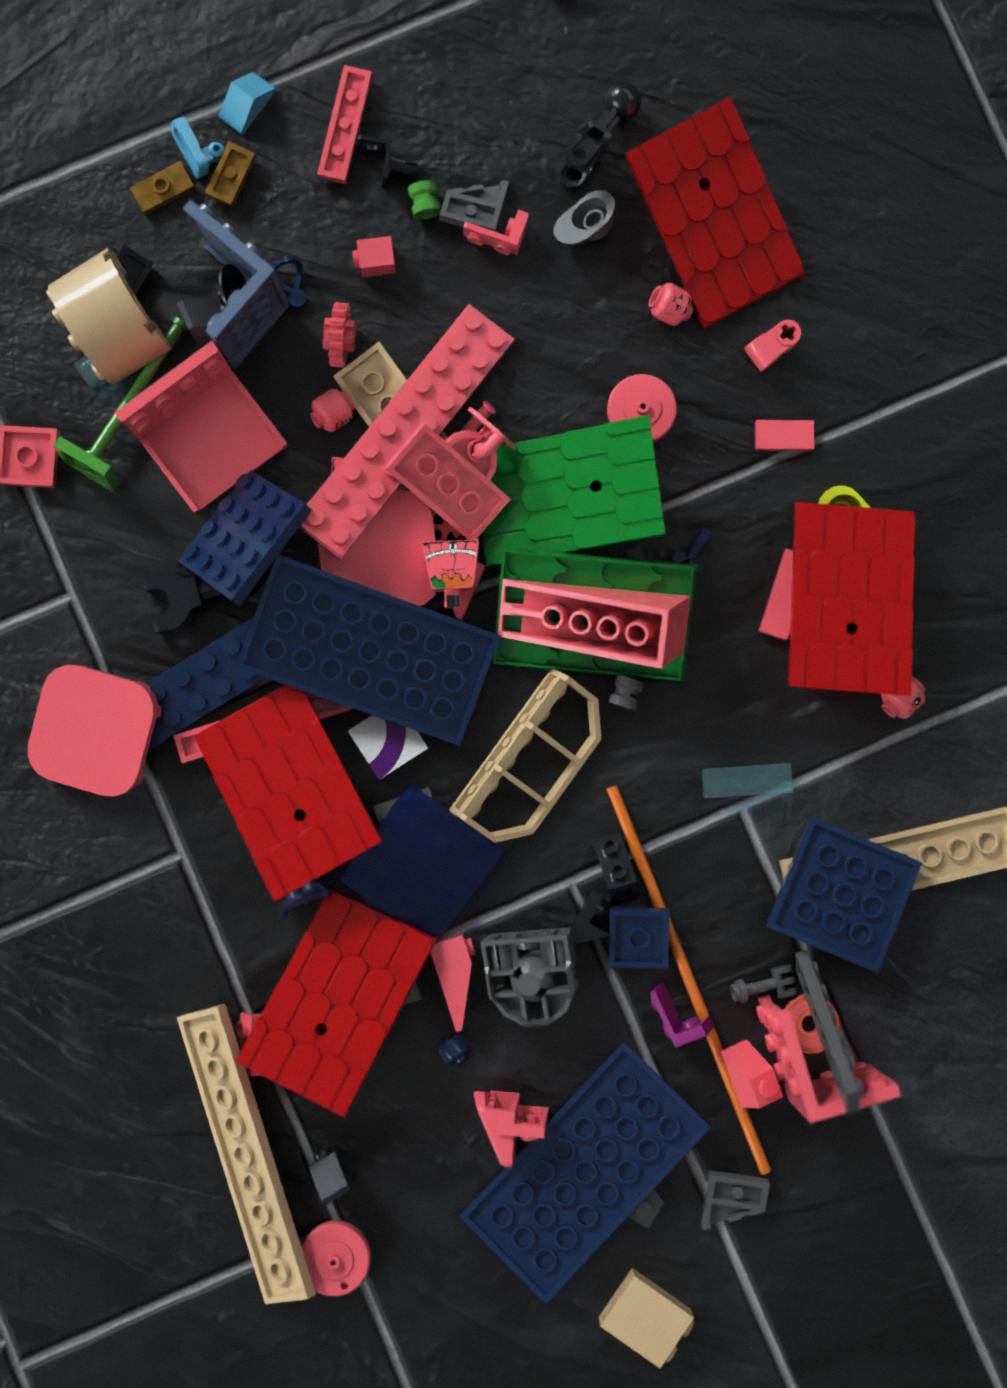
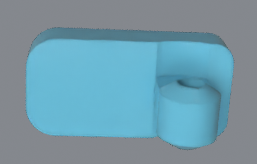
M180 117L172 120L171 132L195 178L198 179L208 175L209 164L220 161L224 153L223 145L213 142L209 147L206 146L200 149L199 142L186 119Z

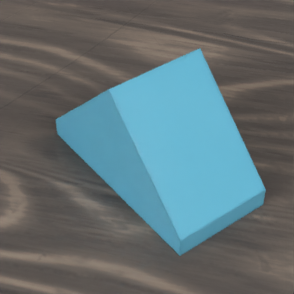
M254 72L232 81L221 108L219 119L243 135L276 92V88Z

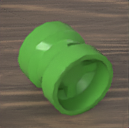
M419 181L408 187L409 197L413 200L414 204L412 206V213L415 219H429L440 214L441 208L439 201L435 198L437 188L434 181Z

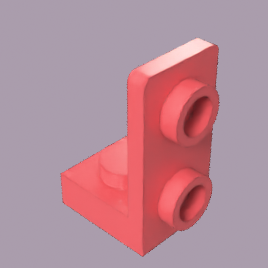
M518 210L515 219H509L505 235L469 222L464 223L463 235L467 237L469 242L475 245L482 246L484 243L493 246L501 254L510 255V253L518 255L529 224V213Z

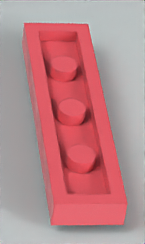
M347 65L343 67L317 172L319 179L345 185L347 183L371 86L372 71Z

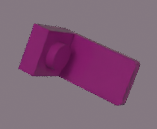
M664 983L657 985L650 992L652 1006L660 1014L664 1022V1032L667 1038L672 1040L675 1047L705 1037L714 1028L709 1016L700 1020L698 1016H694L682 1022Z

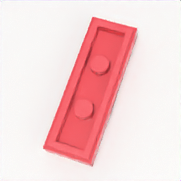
M787 548L783 552L758 632L785 641L790 633L793 550Z

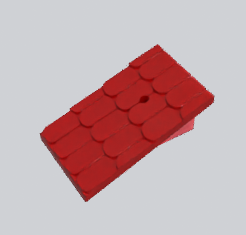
M731 97L626 152V159L685 290L692 297L691 303L694 306L703 330L804 275L802 262L788 234L787 226L768 187L764 172L750 144V138Z
M795 502L789 686L911 696L913 658L912 607L915 559L914 511Z
M284 685L194 735L274 902L382 842L305 691ZM296 810H303L306 817L300 816Z
M331 888V897L323 899L281 980L277 983L261 1016L254 1025L236 1062L345 1117L429 957L437 938Z

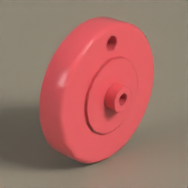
M647 374L632 375L620 381L612 390L607 403L609 423L649 415L653 443L667 435L674 424L677 414L676 399L670 387L661 379Z
M327 1221L314 1227L305 1237L301 1248L316 1292L326 1296H343L351 1293L363 1283L371 1264V1249L367 1238L357 1227L344 1221Z

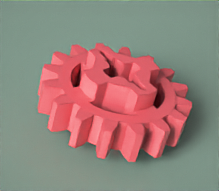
M335 302L332 309V318L325 317L323 349L329 350L328 357L331 367L344 368L347 361V352H354L356 322L355 320H350L349 303Z

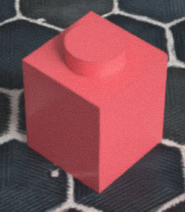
M391 236L356 240L358 250L352 251L354 268H360L362 277L396 274Z

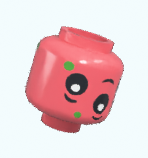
M912 676L911 696L881 694L883 710L893 718L896 716L903 719L911 717L925 703V688L923 684Z

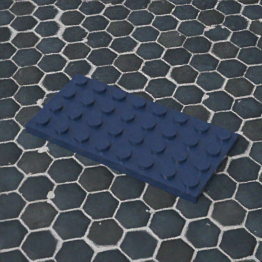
M278 554L271 567L236 668L460 746L500 635Z
M623 1042L548 1121L544 1139L538 1138L536 1141H530L515 1156L512 1168L505 1167L460 1217L547 1304L707 1133L711 1126L632 1048Z

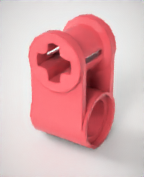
M793 320L781 321L768 332L755 338L744 350L759 371L762 372L796 345L801 336V328ZM789 332L792 335L790 339L781 338L782 333L786 334Z

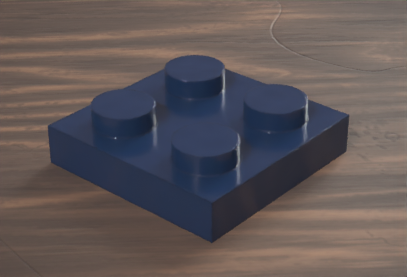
M610 907L609 967L668 969L669 908Z

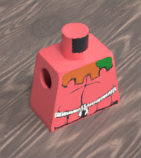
M479 539L422 542L432 592H444V608H462V591L474 589Z

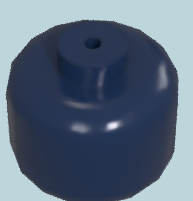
M460 1034L447 1036L440 1042L438 1047L439 1055L449 1066L456 1063L458 1066L463 1064L468 1059L466 1055L470 1052V1046Z

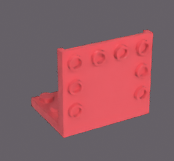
M210 341L115 412L118 419L139 439L195 514H198L233 488L240 476L248 474L250 470L254 472L289 446L231 370L213 341Z
M769 994L758 997L760 1005L756 1006V1012L760 1023H764L765 1028H767L768 1034L764 1035L766 1046L769 1052H774L777 1063L773 1064V1069L777 1080L783 1081L788 1101L809 1123L846 1113L831 1070L821 1073L819 1079L810 1080L790 1010H781L773 1004ZM865 1062L853 1063L854 1072L852 1074L854 1079H860L864 1094L862 1098H859V1109L901 1096L898 1085L870 1064H865Z

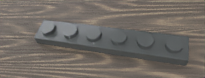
M807 950L795 952L796 973L847 1114L859 1112V1098L864 1096L860 1079H854L852 1074L854 1072L853 1060L850 1053L845 1054L844 1052L845 1040L842 1030H836L835 1012L832 1006H827L828 996L824 983L819 984L818 982L819 970L816 961L811 962Z

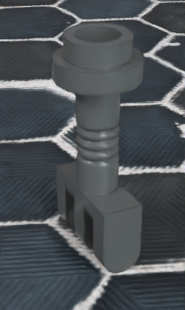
M792 965L770 968L772 978L756 983L745 984L742 979L736 980L735 984L730 985V992L734 1002L746 1003L748 1002L749 995L775 990L777 998L798 994L797 988L785 989L784 986L795 983L794 976L782 977V973L793 971Z

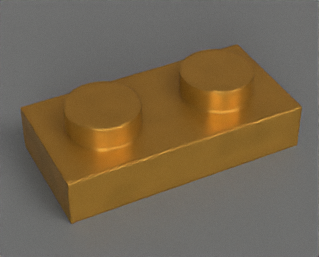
M228 142L205 191L206 196L233 208L255 162L256 154Z

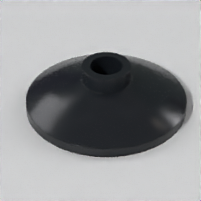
M232 264L222 266L219 271L218 298L225 307L228 305L227 301L230 295L237 289L241 290L247 283L239 269Z

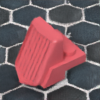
M492 1090L490 1093L483 1091L474 1092L478 1114L496 1156L502 1166L512 1168L516 1154L517 1136H520L525 1141H536L538 1138L544 1139L549 1107L519 1105L520 1093Z

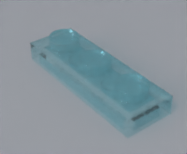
M791 763L702 769L704 798L793 792Z

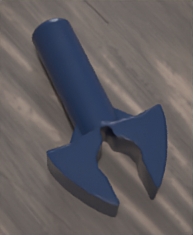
M702 529L686 553L681 554L677 550L674 552L672 563H682L688 560V564L697 565L696 559L712 537V533L707 529ZM697 565L698 573L702 569V567L699 565Z

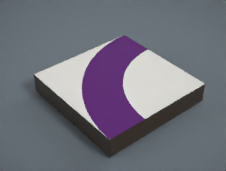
M373 715L348 730L379 780L429 749L418 731Z

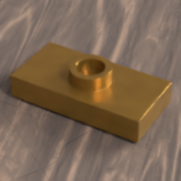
M180 161L131 186L130 189L144 215H147L195 190V187Z

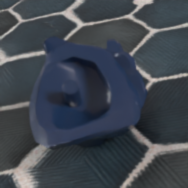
M326 877L315 878L287 894L288 901L282 910V916H286L293 908L302 903L309 904L310 900L324 896L330 898L331 892L328 885L332 884L333 881Z

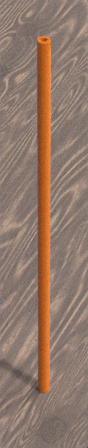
M615 785L607 788V793L654 908H666L618 786ZM669 916V947L696 1015L699 1017V1020L710 1017ZM713 1028L705 1037L761 1175L767 1174L772 1171L747 1108L740 1106L721 1050H723L715 1028Z

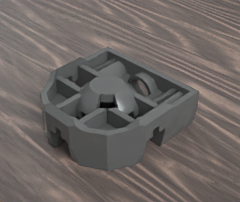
M571 927L494 933L485 937L480 942L488 996L503 1016L519 1023L523 1027L548 1026L565 1014L571 1007L580 987L579 979H575L576 958ZM540 946V951L526 952L520 957L519 949L528 950ZM521 966L522 974L517 978L515 972ZM566 971L567 980H553L554 972ZM510 975L511 984H502L497 987L493 985L494 976ZM540 988H548L544 995L537 994ZM542 1001L544 1017L537 1020L534 1018V1002Z

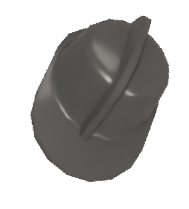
M605 190L590 192L563 213L554 226V236L557 241L563 244L574 245L585 240L604 238L611 231L614 224L615 199L611 193Z

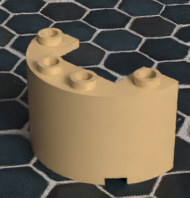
M108 247L49 284L46 293L55 306V309L52 310L54 317L61 326L65 325L70 332V335L67 337L73 348L77 352L83 351L92 363V369L100 381L106 379L110 384L115 385L172 348L159 326L149 319L124 277L127 274L112 248Z

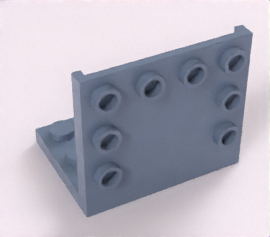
M190 200L183 210L196 221L207 242L204 249L223 265L232 264L237 267L247 282L241 290L237 289L230 295L227 301L228 305L221 313L217 312L211 317L206 329V333L219 349L228 365L235 370L290 304L275 269L260 257L262 253L250 242L246 245L237 238L239 234L229 224L224 223L221 225L214 219L216 215L206 205L202 203L198 206Z

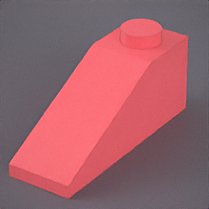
M463 933L437 941L431 951L456 1032L461 1031L463 1027L472 966L471 956L476 955L471 938L465 939Z

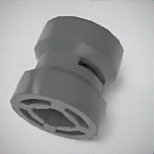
M617 675L614 682L616 689L610 695L608 703L626 710L636 711L638 706L637 696L642 692L645 683L626 676Z

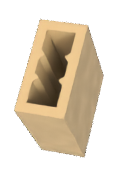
M631 1268L599 1316L600 1327L658 1368H661L665 1361L668 1363L672 1360L677 1351L676 1344L682 1336L686 1337L690 1333L694 1325V1321H692L694 1316L688 1306L634 1268Z

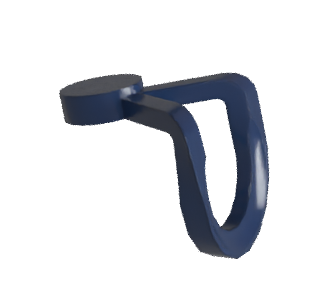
M297 256L281 257L271 263L270 266L276 271L279 267L286 264L296 265L297 276L294 290L283 283L281 285L284 292L289 294L288 302L290 306L294 309H302L307 304V296L304 291L300 290L304 270L303 265Z

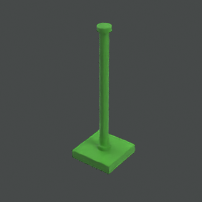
M174 317L172 320L173 326L165 336L171 348L182 332L188 330L185 321L178 317ZM170 350L145 366L117 410L144 391ZM115 413L90 450L85 451L59 436L53 446L64 463L115 492L120 481L112 467L100 458L122 424Z

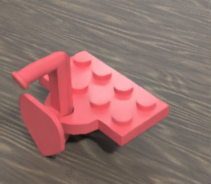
M483 401L482 406L477 411L470 407L468 411L473 416L459 432L453 433L445 441L422 422L384 466L391 475L468 540H476L511 500L490 480L496 471L498 460L496 450L500 445L505 443L513 451L517 447L487 421L491 415L496 413L494 407L487 401ZM483 424V428L479 432H476Z

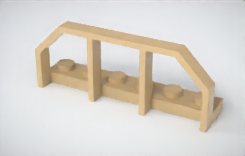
M550 669L449 810L494 843L534 834L602 739L598 699L571 677L555 669ZM568 685L587 699L590 735L576 755L538 728L539 724L548 718L550 709L557 699H560L566 693ZM533 733L571 760L545 798L506 771L514 765L516 756L521 749L530 743ZM502 776L540 803L527 823L517 827L489 832L471 819L478 815L482 803L489 794L496 790Z

